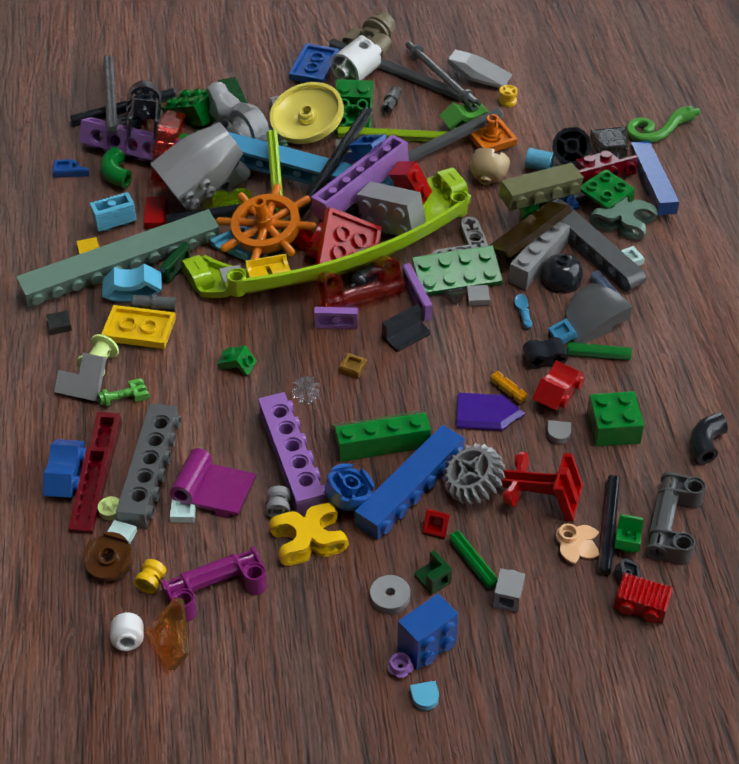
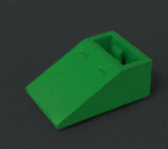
M336 79V90L341 96L344 114L341 122L333 132H337L339 126L350 127L364 106L373 110L374 82L372 80ZM372 115L363 128H371Z
M200 88L182 90L179 92L178 97L167 100V104L162 107V111L192 127L205 126L213 120L209 113V97L206 88L202 90Z

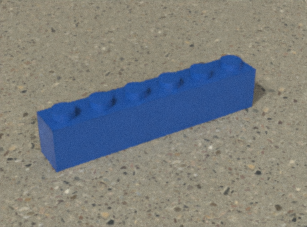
M442 425L371 495L369 500L355 510V526L376 540L383 534L389 533L393 524L398 519H402L408 509L413 504H417L428 489H432L435 486L437 479L443 474L442 470L447 468L446 462L452 460L451 455H457L459 453L458 448L465 450V438Z

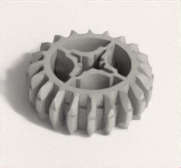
M475 443L473 447L467 445L465 450L458 448L459 453L451 455L452 460L447 461V468L442 470L445 490L453 499L458 500L462 504L467 502L472 506L474 501L481 504L483 498L489 500L491 493L497 494L496 487L502 486L501 480L505 479L504 471L506 470L503 459L495 449L489 448L485 444L480 446Z

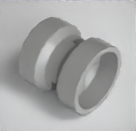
M273 486L268 489L266 514L269 517L273 518L290 512L291 492L288 488Z

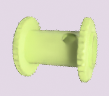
M97 334L90 340L93 348L89 354L113 358L119 353L117 344L105 335ZM83 355L77 358L76 363L79 369L81 366Z

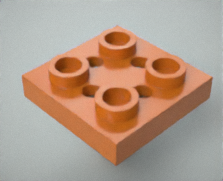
M491 114V120L490 115L487 116V126L468 135L478 149L491 148L495 149V152L517 145L518 140L504 122L499 119V116Z

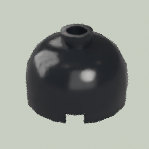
M578 127L560 130L553 140L552 150L554 157L563 165L573 163L575 166L576 159L584 158L591 151L588 134Z
M559 253L550 256L544 262L541 271V282L546 289L554 293H558V290L565 291L564 294L576 291L581 286L583 270L576 257L570 254Z

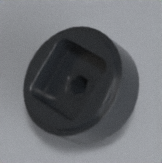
M623 559L615 567V574L620 581L624 573L632 574L638 578L641 576L638 565L632 560Z

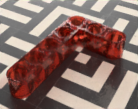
M167 110L157 126L153 161L177 143L185 128L186 113ZM152 167L151 180L164 182Z

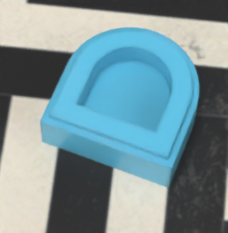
M436 680L410 685L412 701L418 709L429 711L437 706L439 691Z

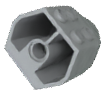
M217 122L206 129L183 138L154 160L151 165L183 207L190 211L196 209L203 200L216 193V190L230 176L243 152L223 125Z

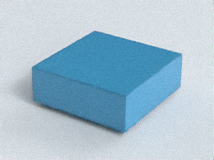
M567 318L548 328L552 338H561L563 344L578 337Z

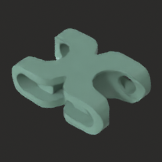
M626 197L609 209H595L591 213L589 220L591 225L597 229L606 232H613L619 229L622 237L633 241H641L646 235L644 223L650 224L655 220L657 209L653 204L642 200L628 202Z

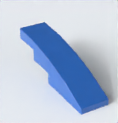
M386 134L361 136L349 145L350 148L341 162L352 164L359 161L383 143L387 138Z

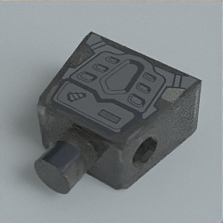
M626 126L590 130L589 138L594 155L602 151H610L618 159L627 158L629 143Z

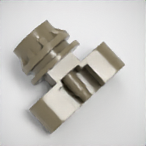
M379 12L363 23V29L352 28L342 39V42L350 44L363 35L381 48L380 56H382L392 45L390 38L396 27L395 22L389 14Z

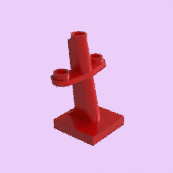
M520 452L516 454L514 463L517 470H505V479L501 480V487L509 488L504 490V503L516 507L522 491L556 496L564 521H574L583 489V482L573 453H563L559 470L553 474L527 472L529 467L528 453Z

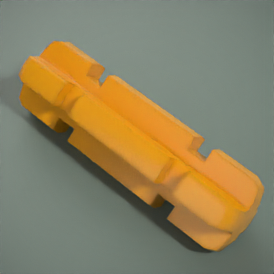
M495 371L492 373L490 381L517 403L522 404L527 400L528 394L524 390L519 389L507 377H504L501 372Z

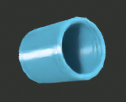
M530 147L525 158V168L539 171L552 168L554 153Z

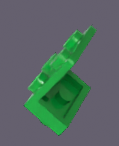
M605 169L582 184L580 192L603 208L609 209L626 197L628 202H632L634 200L635 188Z

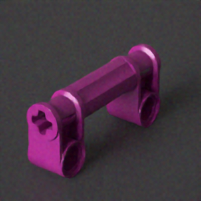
M254 546L250 547L249 551L236 555L233 553L225 558L187 572H182L179 577L168 581L164 579L160 581L167 602H169L177 620L181 622L191 621L197 615L193 593L196 590L239 575L246 591L251 595L262 594L267 589L266 570Z

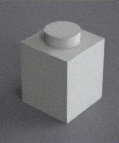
M500 568L493 607L518 612L525 573Z

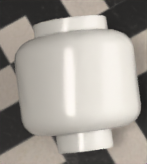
M121 613L113 618L110 623V641L116 649L131 651L139 647L143 642L144 624L138 615Z

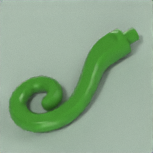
M686 106L676 110L671 114L664 126L654 132L655 124L650 119L641 117L632 119L626 125V135L636 142H658L666 138L679 124L694 120L695 116L700 115V109ZM645 126L643 133L636 131L635 128Z

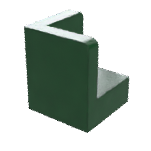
M433 550L430 552L429 563L415 572V578L433 595L451 584L452 568Z

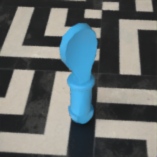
M519 294L515 297V307L520 310L519 315L522 319V326L525 329H530L532 321L529 316V309H527L529 306L528 299L525 295Z

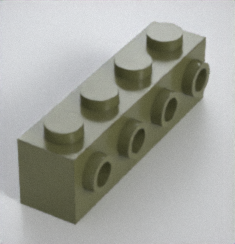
M568 163L501 180L499 197L507 208L512 211L580 193L584 177L573 163Z

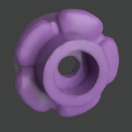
M399 652L390 658L388 671L392 675L395 674L398 678H404L413 671V663L407 654Z

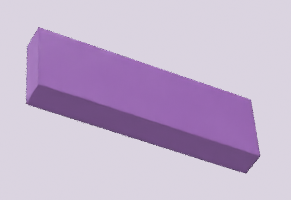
M403 264L402 280L415 305L421 309L422 319L424 321L432 320V303L411 264Z

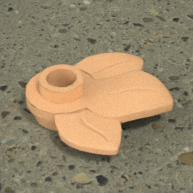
M563 524L556 532V540L561 544L560 553L562 557L572 564H576L579 557L587 560L599 557V550L592 541L598 536L599 531L588 525L576 527L573 524Z

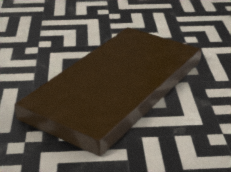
M549 201L490 245H493L495 254L511 258L571 214L572 209L570 205Z

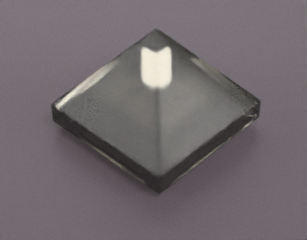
M467 288L449 289L444 291L442 295L457 306L467 292Z

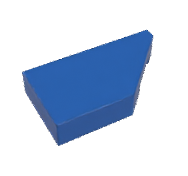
M73 159L54 160V178L90 176L89 169L81 167Z

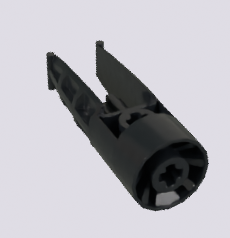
M147 80L138 81L129 88L127 95V136L131 137L133 117H139L142 121L154 119L153 139L157 140L162 116L161 91L153 82Z

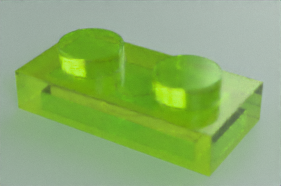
M238 188L234 190L235 192L230 193L218 191L215 195L211 196V202L213 207L240 204L242 202L237 197L240 192H243L249 199L252 198V194L246 188Z

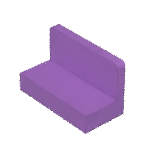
M315 307V328L357 329L358 308Z

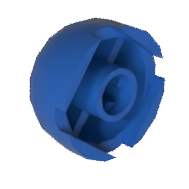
M349 463L334 466L325 482V494L328 501L337 509L346 512L355 511L361 504L369 500L374 489V483L369 474L362 468L360 471L352 468L353 465Z

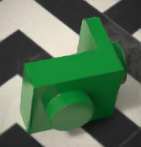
M246 345L233 348L228 347L222 352L217 365L221 370L238 367L243 375L246 376L253 369L256 359Z
M625 514L619 515L614 548L626 553H639L644 522L642 517Z

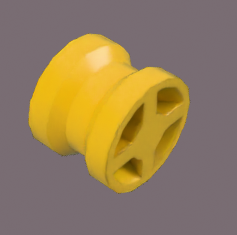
M504 85L500 88V105L513 107L517 104L516 96L518 89L515 86Z

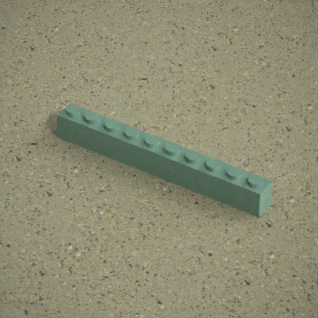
M208 209L16 276L18 290L27 307L39 305L44 301L59 298L72 291H78L86 286L100 283L104 276L114 267L131 270L138 268L142 264L157 263L159 260L168 258L183 242L189 244L190 250L211 243L210 239L219 235V226Z

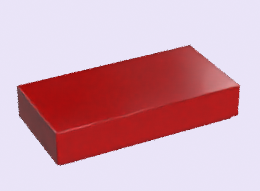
M166 196L146 197L144 228H156L165 225Z

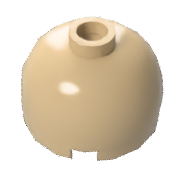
M491 148L475 150L470 163L473 176L484 185L500 182L505 178L510 165V160L504 153L496 154L494 153L495 149Z

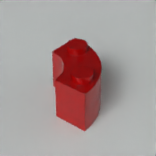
M556 360L549 373L544 378H541L532 399L555 410L565 409L576 389L580 390L585 381L583 377L585 373Z

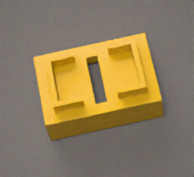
M286 254L245 261L246 272L249 278L268 275L267 269H270L271 274L291 271Z

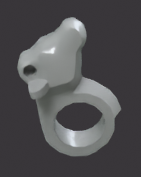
M222 82L212 83L206 88L209 97V113L213 118L212 125L226 119L240 132V135L267 142L268 123L258 107L253 104L240 103Z

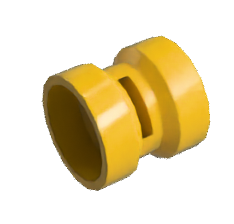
M146 559L141 567L142 572L137 574L133 582L142 592L154 594L159 587V580L164 578L167 569L157 560Z

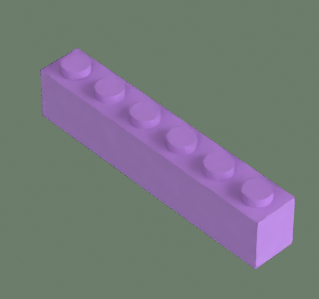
M391 135L383 143L311 196L314 216L323 220L325 210L329 207L344 212L358 201L357 194L370 181L381 183L389 177L388 174L398 161H409L408 143Z

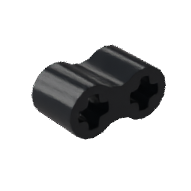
M558 337L549 338L545 341L529 340L522 347L527 365L532 369H538L546 365L553 366L556 360L565 364L568 360L563 341Z

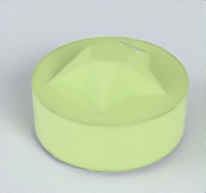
M110 496L103 498L99 502L98 512L102 519L108 521L117 519L116 509L119 499Z

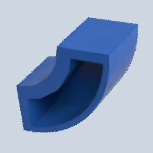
M56 439L50 444L49 461L43 472V496L71 498L78 488L86 452L84 441Z

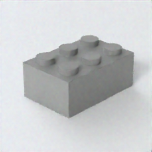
M370 181L357 194L362 220L381 226V232L399 236L426 223L420 192Z

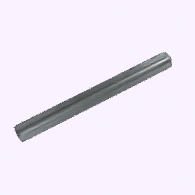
M496 108L408 151L409 161H416L487 126L488 115H490V120L491 114L499 116V119L503 118V111L500 108Z

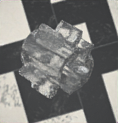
M305 376L301 377L298 382H293V398L298 397L299 403L311 404L315 398H319L320 384L314 383L313 377Z

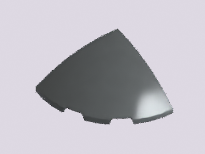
M591 283L583 287L574 295L566 310L565 317H567V320L578 336L572 342L587 343L612 332L614 325L631 318L633 306L617 292L604 285Z

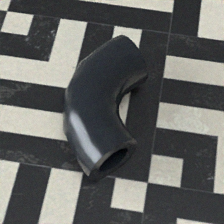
M721 412L713 413L699 420L691 431L690 448L698 464L710 463L718 455V450L713 440L715 437L728 431L726 418Z

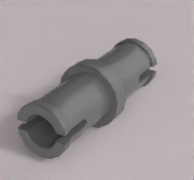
M396 85L392 86L390 92L386 94L384 103L381 106L383 114L388 110L386 115H390L393 108L397 106L398 98L402 93V89L399 86L397 90H395Z
M152 294V296L133 295L132 306L135 308H152V310H176V297L157 296V294Z

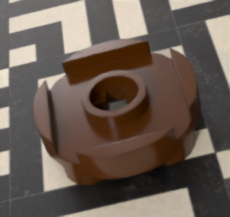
M116 532L103 533V536L97 539L94 537L88 542L83 553V561L91 576L104 582H117L123 579L124 575L130 570L134 560L132 546L123 535ZM110 552H113L114 558L106 562L103 558L104 554L108 555Z

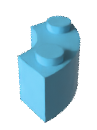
M146 264L131 270L114 267L103 279L102 297L117 302H132L133 295L152 296V294H157L162 290L161 272Z

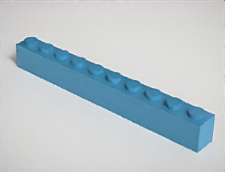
M228 132L243 152L239 160L249 169L270 174L268 143ZM278 145L282 178L312 185L329 160L326 157ZM339 162V166L333 171V175H331L326 183H330L351 167L352 164ZM390 176L380 183L394 186Z

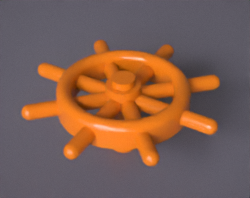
M278 183L274 184L271 194L258 195L250 199L243 192H240L237 197L242 204L236 209L232 218L218 217L216 219L218 225L231 226L234 236L233 239L221 245V251L227 252L239 245L244 250L252 253L250 260L259 259L261 254L273 253L281 249L289 256H294L295 249L290 243L296 238L299 230H315L317 228L315 222H302L298 209L308 204L311 198L306 195L293 202L289 198L279 195L281 185ZM275 208L282 209L277 213L273 214ZM251 214H252V215L254 216V218H255V219H246V218H247L249 215H251ZM290 214V221L281 220ZM241 227H251L245 232H241ZM277 228L285 230L282 233H279L277 231ZM259 233L257 240L251 239L252 236ZM266 236H272L273 238L266 239Z

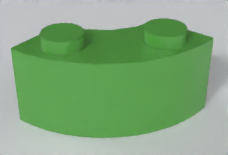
M453 102L440 114V117L453 130L489 111L482 103L480 106L475 103L478 109L471 110L467 104L457 105Z

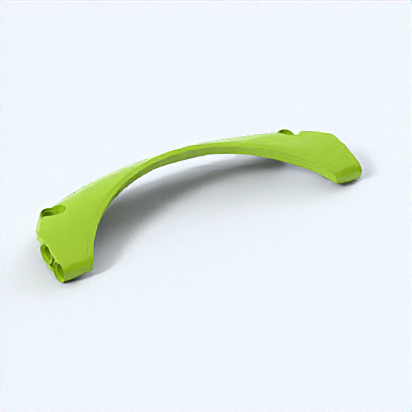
M453 167L438 171L434 176L427 178V182L433 192L423 204L426 223L368 249L305 268L276 274L268 272V275L251 278L248 277L245 268H234L227 273L225 288L220 277L219 268L232 265L222 263L207 255H196L181 260V267L193 289L197 291L200 297L222 298L230 295L240 297L246 293H255L338 277L362 269L372 262L376 263L426 237L457 217L465 216L471 202V195L468 193V186L465 180Z

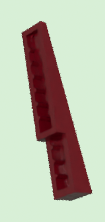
M97 412L90 446H87L69 523V532L91 534L94 532L99 513L98 504L103 498L123 423L120 413Z

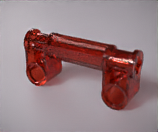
M388 256L379 257L375 262L378 281L344 290L342 279L338 274L329 271L320 273L317 283L321 297V306L349 308L386 298L389 294L396 292L404 293L405 284L399 261ZM389 261L390 268L386 271L385 265ZM329 277H332L333 282L328 287L327 280Z

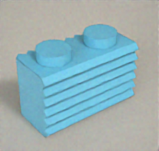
M128 192L90 203L93 222L98 232L108 231L112 227L119 225H128L130 222L137 220L134 202Z

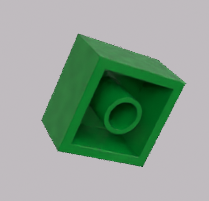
M635 391L589 395L587 415L595 447L641 443L644 423Z

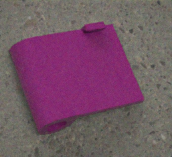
M195 448L190 451L172 485L170 496L181 504L189 506L193 504L198 508L215 511L216 516L230 518V515H239L257 475L252 472L212 464L211 455L207 451Z

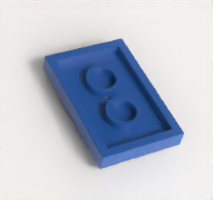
M305 43L289 72V80L306 83H325L332 70V56L338 53L339 49Z

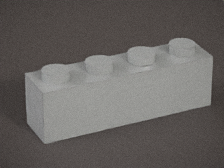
M558 222L527 245L510 264L509 283L527 290L541 275L544 262L550 256L559 254L566 247L570 226Z

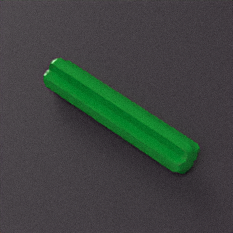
M569 342L567 354L631 360L632 348Z
M458 530L451 533L449 541L488 589L496 587L498 577L464 535Z

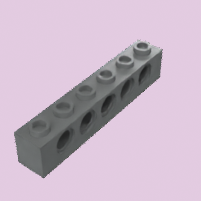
M149 404L116 509L118 521L134 525L139 529H147L149 521L154 519V504L160 498V483L165 481V466L170 464L171 446H175V432L181 426V416L178 415L177 406Z

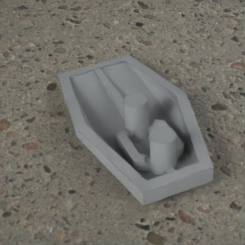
M454 50L447 62L455 71H459L469 80L497 88L507 85L513 75L482 57L459 50Z

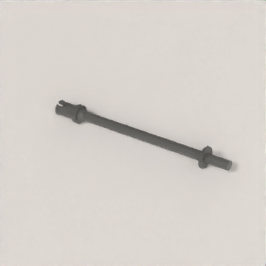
M411 41L406 42L405 46L409 49L412 59H420L459 95V100L463 104H467L471 110L478 109L475 103L480 106L481 102L474 96L471 90H464L424 54V47L421 44L414 45Z

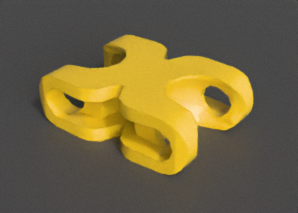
M332 503L310 507L306 512V517L292 511L277 515L270 520L268 526L274 537L294 539L282 545L279 549L278 557L284 566L307 562L312 551L320 557H329L344 552L347 549L349 542L344 532L323 529L334 524L337 520L338 512Z

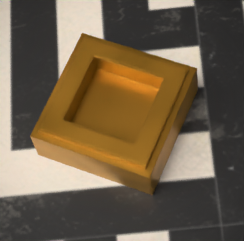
M347 353L338 367V373L359 379L367 366V359Z

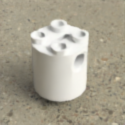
M359 36L332 56L331 69L337 79L363 80L379 67L381 63V48L365 36Z

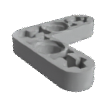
M465 217L461 220L460 231L466 245L438 249L433 251L432 254L488 246L479 221L474 217ZM477 238L479 241H471L470 239Z

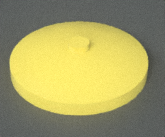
M320 82L302 83L286 90L276 99L270 111V123L272 128L283 137V140H287L289 143H312L326 137L337 128L344 114V105L340 94L332 86Z

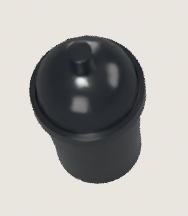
M372 262L366 267L355 271L350 280V289L366 290L370 284L382 276L381 267L377 263Z

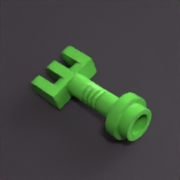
M143 379L128 381V388L109 393L107 389H102L101 392L97 393L100 406L104 405L105 407L110 406L111 401L131 396L135 402L150 398Z

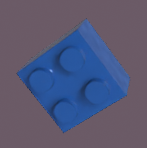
M436 594L398 620L397 649L410 657L413 666L417 670L424 665L431 664L440 653L449 651L455 646L459 614L439 594Z

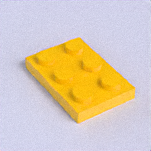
M113 305L101 335L111 338L115 343L165 349L176 320L175 312Z

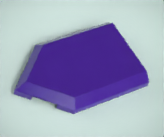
M458 392L456 428L503 431L514 420H519L525 416V413L504 395Z

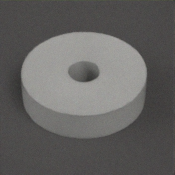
M382 576L376 579L371 586V603L379 612L385 614L399 613L410 602V587L399 576Z

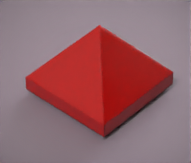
M426 509L422 533L446 538L450 514Z

